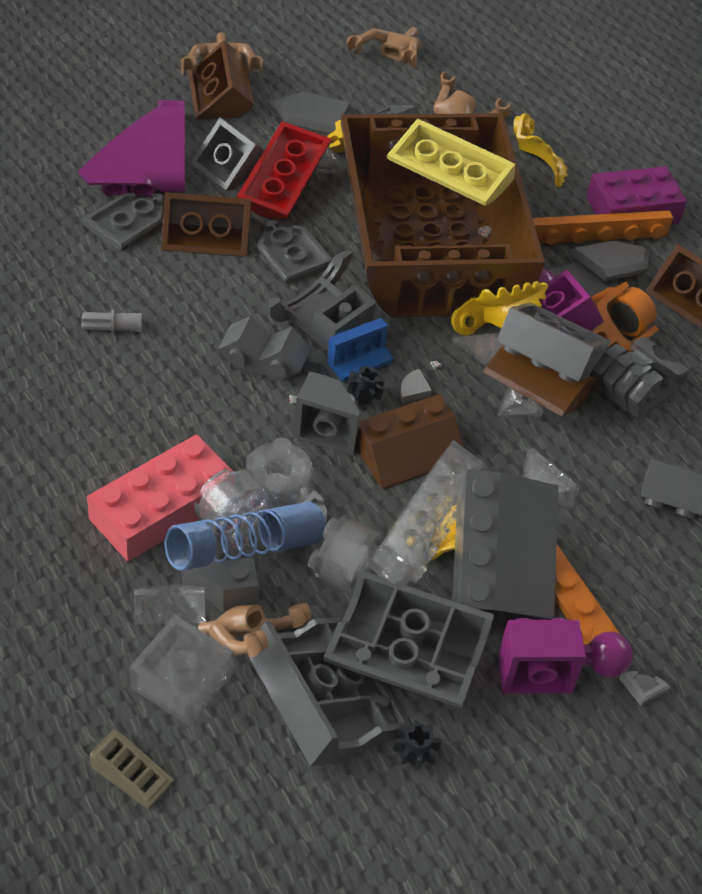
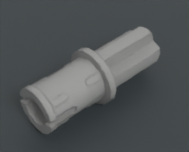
M111 310V313L84 312L81 318V325L84 330H111V334H114V331L142 332V313H115V310Z

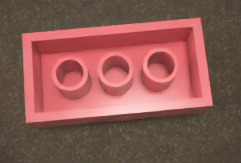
M196 434L88 495L89 519L126 561L129 562L164 541L167 531L171 526L195 522L236 498L237 474Z

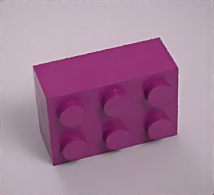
M667 166L592 174L586 196L595 215L670 210L673 216L671 225L680 224L687 203Z

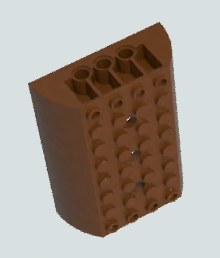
M503 113L341 115L342 136L368 285L373 298L388 316H452L454 311L468 300L478 298L482 290L487 289L494 295H497L498 289L505 287L511 293L515 285H519L522 290L525 283H530L533 286V283L538 281L545 260ZM420 119L514 163V180L499 197L485 206L387 159V154L413 123ZM486 227L487 230L490 229L489 232H485L484 234L480 233V231H482Z

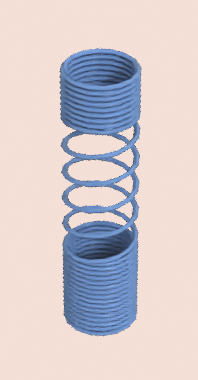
M305 502L259 510L257 513L248 512L242 516L236 514L231 515L229 518L219 517L214 521L208 519L173 525L168 529L165 536V553L168 561L175 569L184 571L208 566L213 560L217 563H223L227 557L231 560H238L241 554L248 558L252 557L255 552L264 555L269 550L279 552L318 544L324 537L326 528L325 517L315 503ZM253 515L251 522L248 521L245 517ZM256 517L259 518L258 530L260 539L267 548L265 551L257 549V536L252 526ZM240 518L237 525L231 519ZM242 519L250 526L249 539L254 548L251 554H246L242 551L243 539L238 529ZM224 520L225 523L221 528L217 522ZM228 522L236 529L235 541L240 551L236 557L228 554V540L224 533ZM213 525L217 526L221 531V544L225 552V556L221 560L215 558L216 540L211 530Z

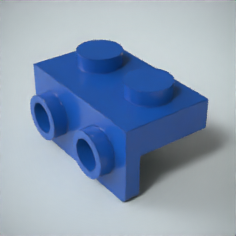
M382 318L329 337L327 364L342 382L348 381L351 371L358 373L361 367L369 366L378 369L393 362V356L385 347L388 325Z

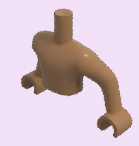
M411 27L405 34L373 28L360 36L353 35L347 39L348 51L356 49L358 54L363 52V44L375 39L383 44L381 46L382 55L398 62L402 60L403 65L411 62V67L413 68L418 65L417 53L422 48V41L419 38H415L419 34L416 27Z
M219 32L216 43L194 45L189 55L181 59L182 75H185L184 71L193 70L195 75L197 73L196 61L198 57L204 58L223 40L227 42L226 34ZM227 42L246 57L248 61V74H251L252 69H259L260 74L263 73V59L255 55L250 45Z
M442 72L440 75L441 91L434 103V113L472 114L477 107L475 99L459 90H456L448 98L449 92L455 89L456 86L455 76L451 80H447V72ZM499 98L495 102V109L489 113H503V117L507 118L511 113V103H508L506 107H502V99Z
M307 603L291 606L288 608L290 615L274 619L265 618L264 611L260 605H240L227 610L215 621L200 623L198 630L201 636H210L212 640L231 655L248 654L249 657H254L268 648L266 634L263 630H259L265 621H270L277 632L290 627L299 628L310 621L312 616ZM246 634L243 636L244 641H238L234 638Z

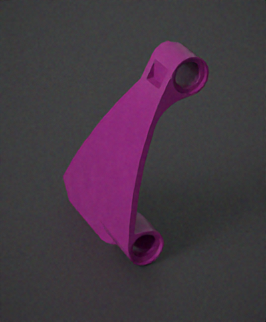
M158 100V107L142 116L112 139L78 171V174L88 185H102V191L106 196L135 193V197L139 195L152 197L156 190H160V193H185V100Z

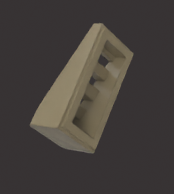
M115 729L90 753L91 768L148 810L174 782L165 771ZM118 750V753L109 761L110 756ZM129 758L131 762L120 771L118 768ZM140 767L144 769L134 782L130 780ZM152 776L157 779L155 783L144 793L141 788Z

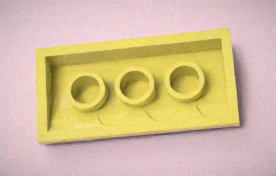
M420 119L413 123L387 154V159L485 206L499 197L514 180V163Z

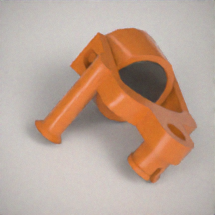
M627 282L615 288L609 287L591 296L605 321L594 328L592 332L611 340L609 346L618 344L626 349L625 354L632 351L630 346L633 341L642 337L649 338L659 330L656 325L647 329L656 320L657 316L653 300L641 289L635 287L628 288ZM621 333L630 337H636L632 341H629Z

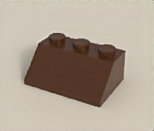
M225 40L196 64L197 73L195 75L193 70L188 71L195 119L239 118L254 105L246 59Z
M165 192L161 250L247 256L252 207L251 199Z
M677 244L645 292L702 328V259Z
M502 345L483 371V373L560 416L580 410L597 379V376L590 373L588 378L579 382L572 383L558 376V371L550 367L548 369L537 367L531 363V358L523 354L517 356L505 351V345Z
M440 394L359 421L356 450L382 490L466 460L456 417Z

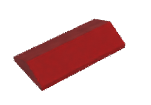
M282 121L238 193L237 198L251 199V211L257 215L266 218L288 219L328 149L331 138Z

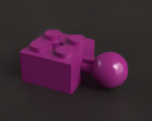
M543 268L538 282L547 283L548 289L545 291L546 299H539L542 304L541 308L590 331L605 322L590 295L568 270L555 277L552 272Z
M519 618L508 620L498 653L502 694L573 693L583 665H590L597 674L603 677H618L624 674L632 664V647L624 636L615 632H603L595 636L590 644H583L579 620H566L563 618L551 620Z

